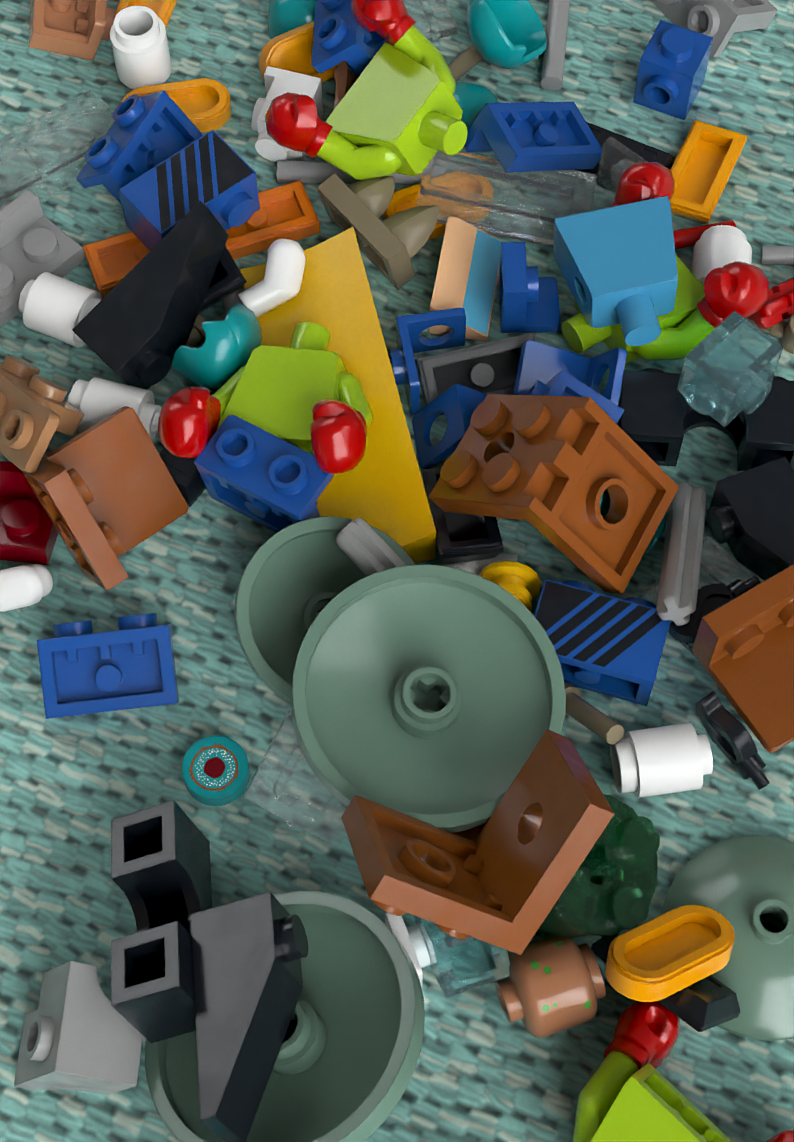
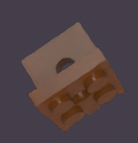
M487 394L484 401L474 410L470 419V425L455 452L443 464L440 478L428 498L444 512L527 520L604 592L623 594L679 486L591 397ZM607 489L610 495V508L607 515L603 518L600 512V499L604 490Z
M546 729L475 842L358 795H354L341 819L367 894L375 905L392 915L403 916L409 913L433 922L439 929L454 938L466 939L468 936L521 955L615 813L572 741L565 736Z

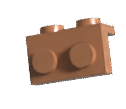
M30 0L28 47L86 60H94L100 41L110 40V29L114 22L115 10L114 8L107 7V0Z

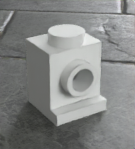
M267 66L264 73L266 98H258L252 114L251 127L253 131L258 132L255 149L263 158L273 162H277V160H305L306 154L304 152L280 146L267 134L265 115L274 98L289 92L311 97L316 104L317 115L321 119L323 115L321 78Z

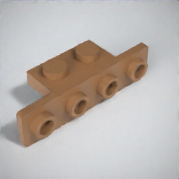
M6 354L4 361H0V453L20 470L33 474L37 470L55 431L74 436L84 414L64 400L68 392L65 388L39 376L40 369L16 356Z

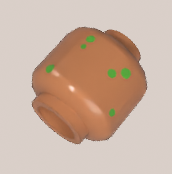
M557 934L528 944L521 955L514 952L508 953L505 958L506 979L495 982L497 995L508 1022L512 1023L521 1019L527 1031L537 1038L547 1037L589 1022L597 1013V999L606 996L603 977L591 948L587 943L578 946L565 934Z

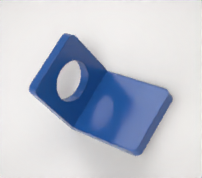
M464 308L396 317L397 349L388 350V356L396 385L404 384L410 415L419 412L420 399L419 378L413 353L465 346L466 314ZM445 325L451 327L447 334L437 338H424L420 336L422 331L432 326Z
M528 340L522 344L514 395H526L537 380L546 384L562 369L599 393L601 379L609 368V379L602 396L618 405L627 350L616 347L593 358H588L544 343Z
M456 383L413 416L412 425L420 467L429 469L456 450L470 425V419L474 410L484 401L487 394ZM444 413L447 419L445 435L437 445L432 446L430 442L431 426L434 420Z

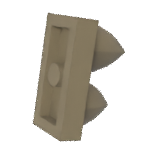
M334 173L317 186L328 216L342 231L354 227L359 249L399 290L416 276L410 259L426 244L432 234L438 219L439 206L412 207L395 213L381 221L379 218L387 210L393 197L395 188L394 177L383 176L357 180L347 186Z

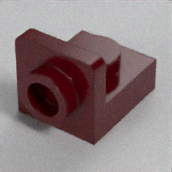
M1 461L0 560L48 565L58 531L23 475L22 470L12 462Z

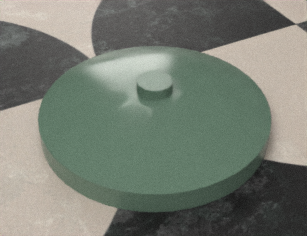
M407 565L376 572L360 579L334 597L318 614L302 641L296 658L291 685V714L300 749L316 777L335 798L348 807L354 795H358L451 833L465 831L487 823L546 729L560 735L562 734L566 713L565 683L560 661L552 642L535 616L518 599L497 584L465 570L440 565Z
M293 891L275 894V898L290 915L296 914L301 919L308 939V955L305 958H301L303 989L246 1142H364L378 1129L396 1107L417 1065L421 1052L425 1022L424 997L419 976L406 949L387 925L362 905L338 895L318 891ZM196 1031L150 1043L146 1039L145 1069L147 1083L156 1110L166 1127L180 1142H225L200 1120Z

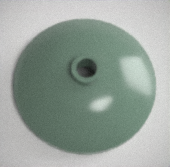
M318 517L303 520L282 529L257 550L249 561L239 582L234 611L236 633L240 647L252 670L260 680L276 694L290 702L296 658L302 641L315 620V614L321 612L344 589L367 577L336 543L338 533L353 519ZM370 525L406 565H415L413 560L396 541Z
M761 835L741 836L718 842L698 853L680 870L665 897L661 915L680 906L701 905L717 911L731 923L735 939L729 962L723 969L712 974V976L736 993L741 1012L737 1018L717 1025L718 1027L738 1036L755 1040L779 1041L793 1039L794 842ZM771 913L779 917L783 924V931L779 933L767 931L760 922V915Z

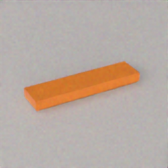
M298 180L259 192L260 209L254 212L244 224L238 227H231L226 231L229 237L225 245L235 260L267 250L274 241L281 238L296 241L321 233L320 222L302 181ZM132 231L83 246L87 263L102 299L150 252Z

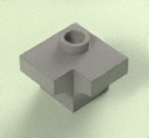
M69 961L43 974L38 1009L24 1016L14 1087L32 1090L66 1089L110 1095L137 1086L143 1035L111 1006V1001L105 996L99 985L97 976L98 966Z

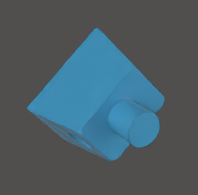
M668 196L554 218V258L587 324L594 328L620 324L625 342L631 346H641L656 340L661 334L657 316L668 314L674 310L678 284L671 207Z

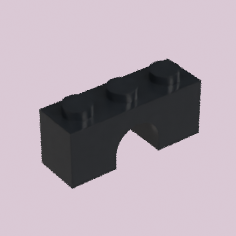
M645 368L638 371L624 370L618 406L625 411L617 425L658 466L676 467L684 434L687 431L697 427H712L727 434L734 442L737 450V471H746L786 456L794 470V381H789L779 376H766L758 379L726 377L717 372H705L695 375L665 373L655 368Z
M173 800L111 820V879L128 898L137 927V933L111 940V1006L150 1043L196 1031L190 914L212 908L210 842Z

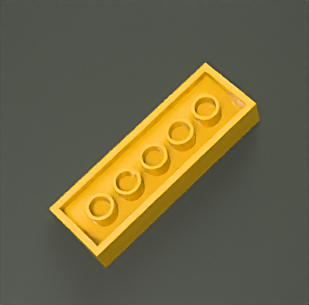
M351 227L318 245L303 250L306 263L299 293L292 299L257 318L261 328V345L290 347L294 328L301 322L316 323L330 332L327 351L338 354L347 372L359 379L371 408L373 419L367 428L366 450L360 463L350 471L334 474L318 497L317 509L320 517H342L353 520L358 517L362 518L369 525L384 532L396 541L414 563L432 560L436 556V528L354 227ZM266 263L240 269L247 281L243 285L244 290L264 280Z

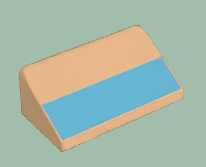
M448 216L429 312L464 308L466 314L465 339L487 342L499 278L501 242L504 241L462 219ZM445 325L429 327V333L445 335L451 330V327Z

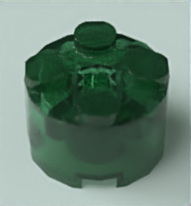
M603 794L615 814L535 933L536 936L542 939L551 936L570 937L572 940L610 936L625 929H633L647 919L649 907L658 884L657 850L660 844V836L650 819L638 816L632 807L612 795Z

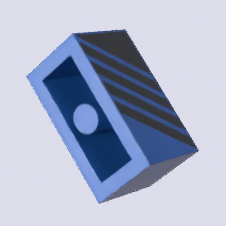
M214 130L206 133L119 189L126 226L150 251L199 201L209 208L225 231L231 227H238L244 224L254 212L260 209L256 172Z
M545 579L534 616L554 646L560 661L564 682H569L578 688L636 704L648 705L671 620L662 621L657 614V606L642 598L628 597L619 599L597 593L592 587L582 582L567 580L560 583Z

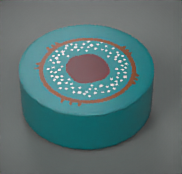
M209 736L195 742L188 749L182 762V775L186 788L194 799L205 805L222 806L235 801L244 793L250 779V768L245 751L236 741L224 736Z

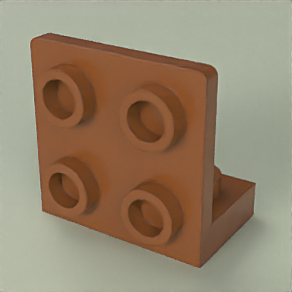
M128 406L120 408L42 457L35 473L31 474L22 471L82 573L106 591L128 578L118 557L186 514L189 509L137 413Z
M793 564L702 617L691 650L766 751L770 753L779 750L794 740Z

